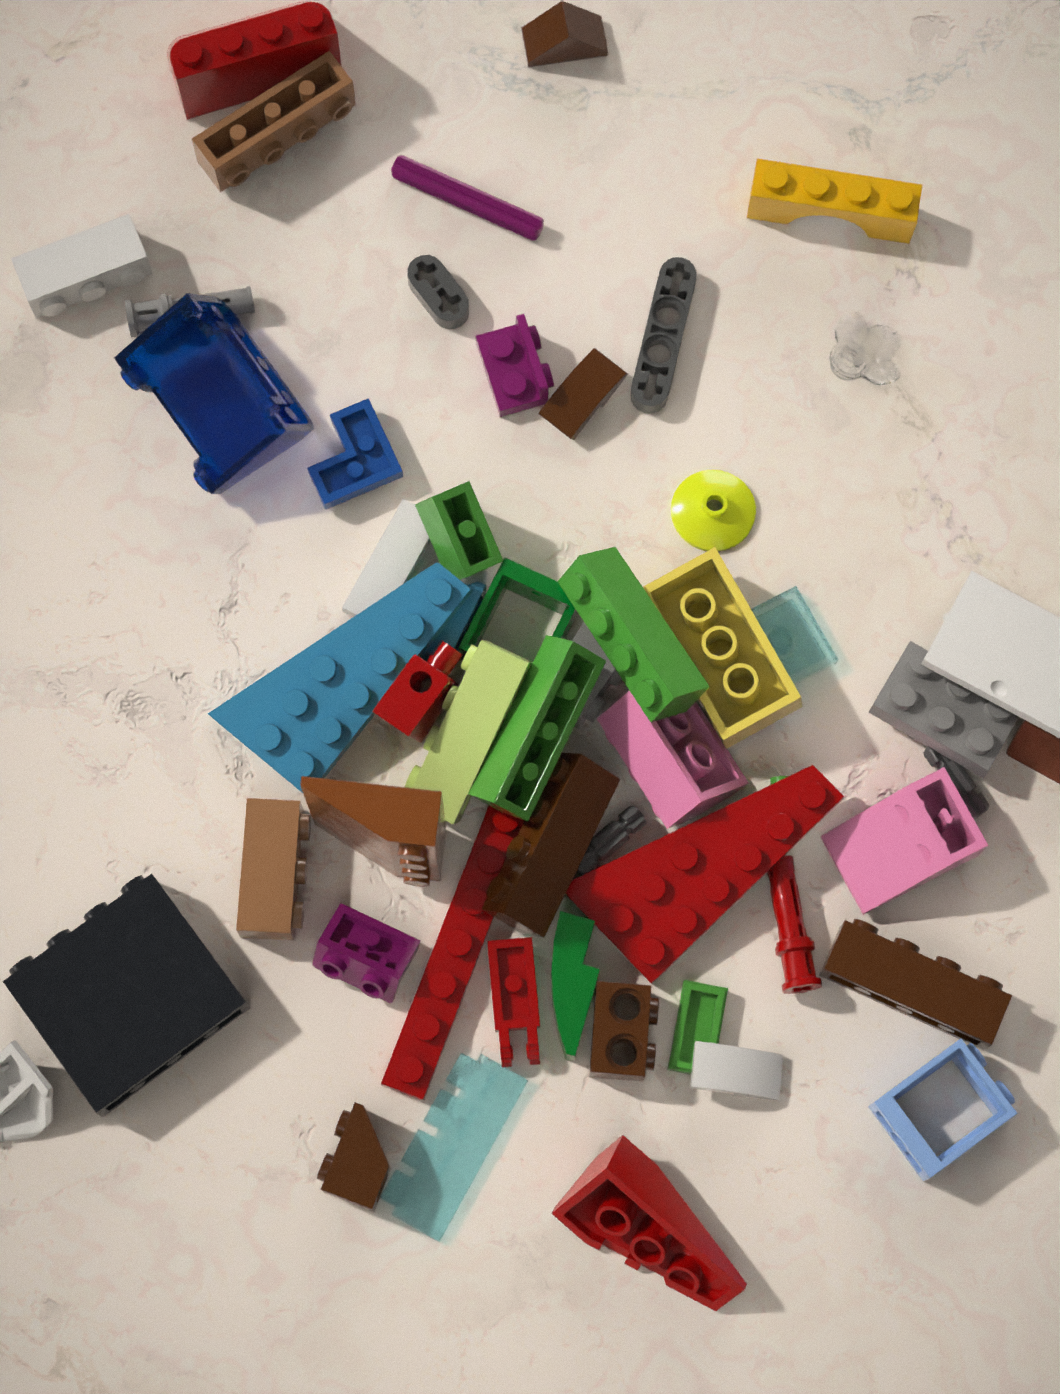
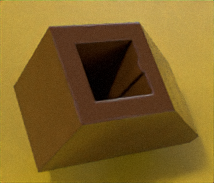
M355 1102L351 1112L343 1110L339 1118L334 1136L339 1137L340 1141L334 1155L326 1153L317 1179L323 1181L320 1189L322 1192L375 1212L391 1167L365 1107Z

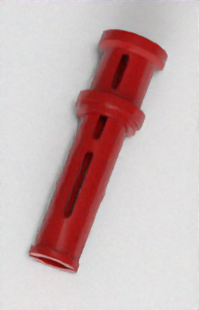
M785 855L767 875L769 877L779 942L776 943L775 954L781 957L785 983L781 985L782 992L784 994H796L822 987V980L816 977L812 956V951L815 950V942L806 933L795 876L794 859L791 855Z

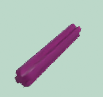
M399 155L393 163L391 169L393 178L532 241L537 240L543 230L544 220L542 217L404 155Z

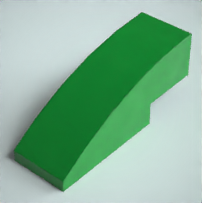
M560 911L552 955V1007L564 1057L574 1062L600 969L583 964L595 921Z

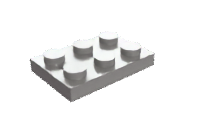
M910 641L868 713L984 778L1019 716L921 665L928 650Z

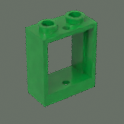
M504 557V561L501 563L459 646V652L463 654L460 660L463 661L471 645L478 647L506 590L561 614L562 617L552 635L553 637L566 639L578 612L557 581Z

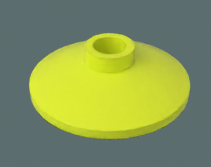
M704 470L690 475L678 486L671 503V519L677 533L689 545L703 551H709L716 547L719 552L737 546L750 533L756 516L755 500L750 489L741 479L722 470ZM718 500L722 504V509L712 511L707 507V502Z

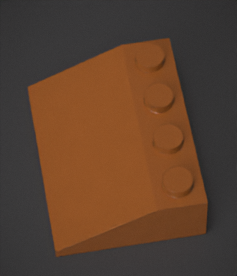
M301 776L300 786L315 825L394 876L403 877V883L407 885L426 887L430 885V880L440 881L446 837L442 791Z

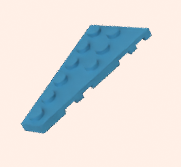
M436 562L209 712L208 715L303 793L300 786L301 776L325 779L376 715L372 712L411 657L414 654L420 658L474 590L440 563Z

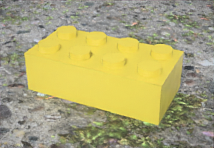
M716 547L643 586L710 686L698 700L726 749L803 707L801 695Z

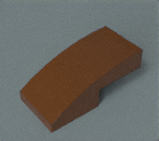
M593 348L567 376L538 414L568 438L575 440L599 406H605L628 373L599 350Z

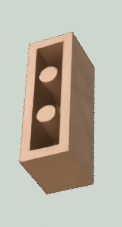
M247 798L236 931L241 938L294 941L295 928H303L304 902H298L297 895L298 884L305 885L307 880V858H300L301 842L309 841L311 815L304 814L301 801Z

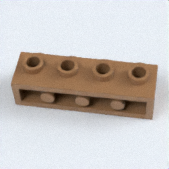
M328 51L193 137L192 143L197 162L220 192L230 186L236 187L242 184L250 176V173L264 164L270 165L275 163L293 145L298 142L304 143L309 141L317 134L321 127L332 120L339 121L346 117L352 108L356 106L352 79L331 52Z

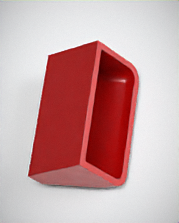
M310 1L296 2L177 37L170 43L167 49L168 63L186 119L249 102L328 51L331 52L342 66L338 33L332 15L324 5Z

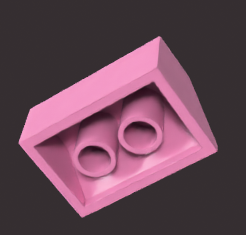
M628 691L597 718L605 731L606 738L616 748L628 767L630 776L639 784L651 803L653 812L662 820L667 829L695 818L749 784L697 702L684 713L651 723L631 692Z

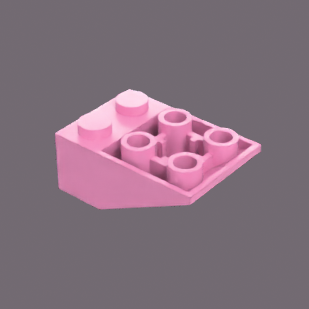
M945 767L900 789L820 837L863 915L976 858L988 846Z

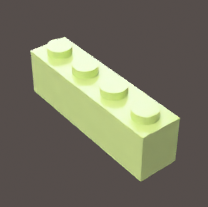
M481 640L478 647L471 645L461 664V669L465 670L466 673L460 686L452 685L442 705V709L447 711L446 716L440 727L434 725L430 730L423 749L429 751L422 767L414 766L405 784L406 788L442 791L445 821L453 825L459 823L472 797L468 793L533 663L486 640Z

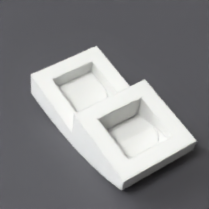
M695 1041L690 1089L734 1093L733 1096L778 1101L780 1098L783 1054Z

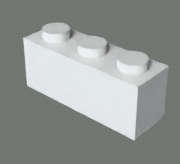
M130 214L11 258L35 318L58 315L67 306L80 301L89 302L97 300L109 290L122 285L125 287L134 286L143 281L146 276L153 274Z

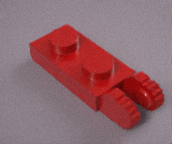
M532 937L487 941L495 1032H499L502 1068L512 1067L514 1058L513 1047L510 1045L509 1031L527 1030L528 1043L526 1044V1053L530 1065L540 1064L537 1029L540 1028Z

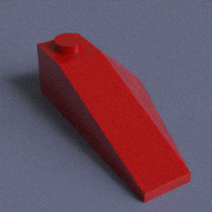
M624 1135L595 1157L551 1213L585 1244L599 1251L603 1245L627 1258L624 1264L637 1271L642 1265L663 1276L666 1286L714 1311H717L743 1292L747 1286L746 1281L658 1165Z

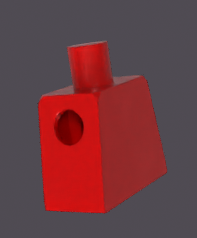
M442 640L427 661L414 654L372 712L408 737L422 743L442 712V705L452 685L458 686V683L448 677V675L463 654ZM427 678H431V687L426 692L421 693L420 686L422 682Z

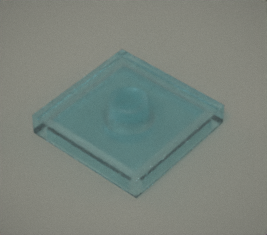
M797 586L751 609L794 685L838 662L839 659Z

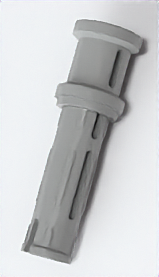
M251 286L172 299L171 295L161 294L157 300L133 303L131 299L124 300L131 338L138 337L139 332L164 328L166 332H170L177 328L176 324L255 313Z

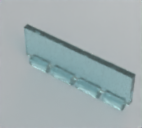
M460 1053L445 1080L460 1090L458 1096L456 1097L440 1089L423 1119L425 1123L437 1129L438 1132L433 1137L418 1129L401 1159L402 1163L416 1170L411 1178L396 1169L380 1196L381 1199L395 1206L391 1214L392 1216L440 1242L528 1082L527 1079L506 1067L502 1068V1065L483 1054H480L476 1061Z

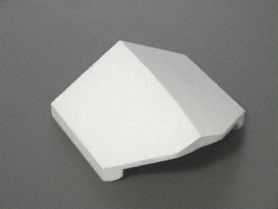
M16 1040L11 1041L0 1052V1143L34 1138L53 1121V1087Z

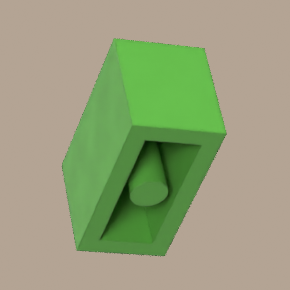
M470 481L415 504L440 564L460 580L504 561Z

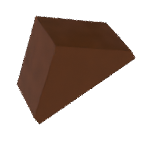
M561 1L524 25L521 30L528 67L608 56L601 15L565 1Z

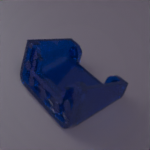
M186 293L114 357L122 369L120 374L125 383L135 391L141 389L145 392H153L199 457L193 461L195 469L193 477L203 490L211 494L225 492L301 441L314 430L312 420L241 321L225 302L215 296Z

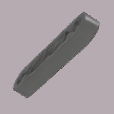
M682 257L668 259L662 264L659 271L631 386L632 404L643 413L653 414L665 407L669 397L697 275L694 265ZM675 272L683 273L678 296L670 295L671 277L675 275ZM671 307L679 313L680 319L673 325H665L658 320L656 314L662 308ZM662 345L670 351L671 357L664 363H655L648 357L647 351L652 346ZM650 373L658 375L655 387L657 394L653 395L652 400L644 399V392L642 390L647 388Z

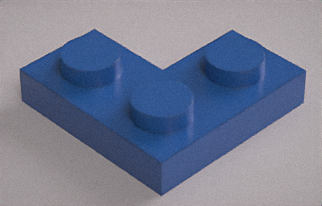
M369 398L329 414L331 423L345 452L307 467L308 474L325 510L403 477L401 466Z

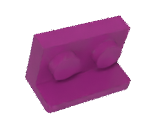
M520 314L516 315L515 325L476 335V345L499 416L503 417L545 405L548 401L549 388L554 387V381L548 363L541 364L537 354V350L542 349L536 326H528L525 315Z
M340 903L317 942L312 966L331 979H339L361 989L364 994L371 998H380L388 1003H392L396 997L399 984L419 949L421 940Z

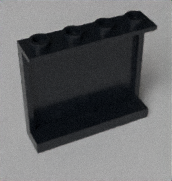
M152 873L146 878L140 875L130 880L121 888L120 892L122 895L109 905L106 902H102L90 909L83 917L85 922L73 931L65 929L54 935L46 944L47 950L34 959L32 956H27L17 962L9 970L11 976L3 981L93 1110L102 1117H105L250 1009V1006Z

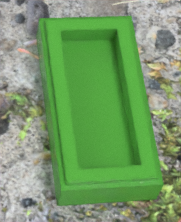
M688 980L683 981L667 1070L691 1075L695 1041L719 1044L728 988Z

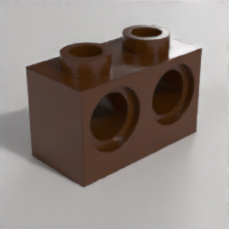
M597 981L589 1077L643 1081L646 1070L654 1071L656 1043H648L649 1025H657L659 998H651V985ZM620 999H631L637 1004L639 1014L632 1020H622L615 1014L613 1005ZM619 1043L628 1044L634 1049L636 1059L628 1066H620L612 1060L610 1055L611 1048Z

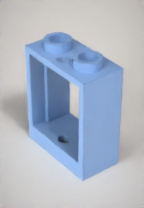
M962 1039L956 1041L868 1106L922 1181L933 1177L1017 1114L1012 1107L1015 1099L1011 1092L1001 1081L998 1080L994 1083L984 1069L987 1062L981 1052L972 1043L966 1045ZM952 1060L993 1115L940 1155L936 1156L896 1100Z

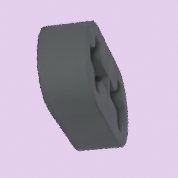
M421 255L414 258L407 269L408 285L413 294L440 327L446 329L461 327L469 316V300L466 293L439 259L431 255ZM424 270L427 274L434 271L433 278L436 287L433 288L426 279L419 281V271ZM444 296L451 305L458 303V313L453 315L449 310L442 313L443 302L440 297Z

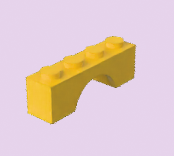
M757 158L746 218L788 224L797 218L805 216H831L858 225L866 232L869 238L910 244L918 220L922 184Z

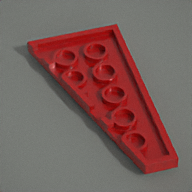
M811 765L572 880L566 895L590 920L595 921L594 924L653 984L844 799V795L814 765Z

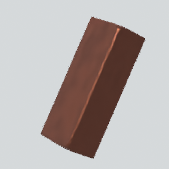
M1024 720L1009 744L1006 754L1060 784V738Z

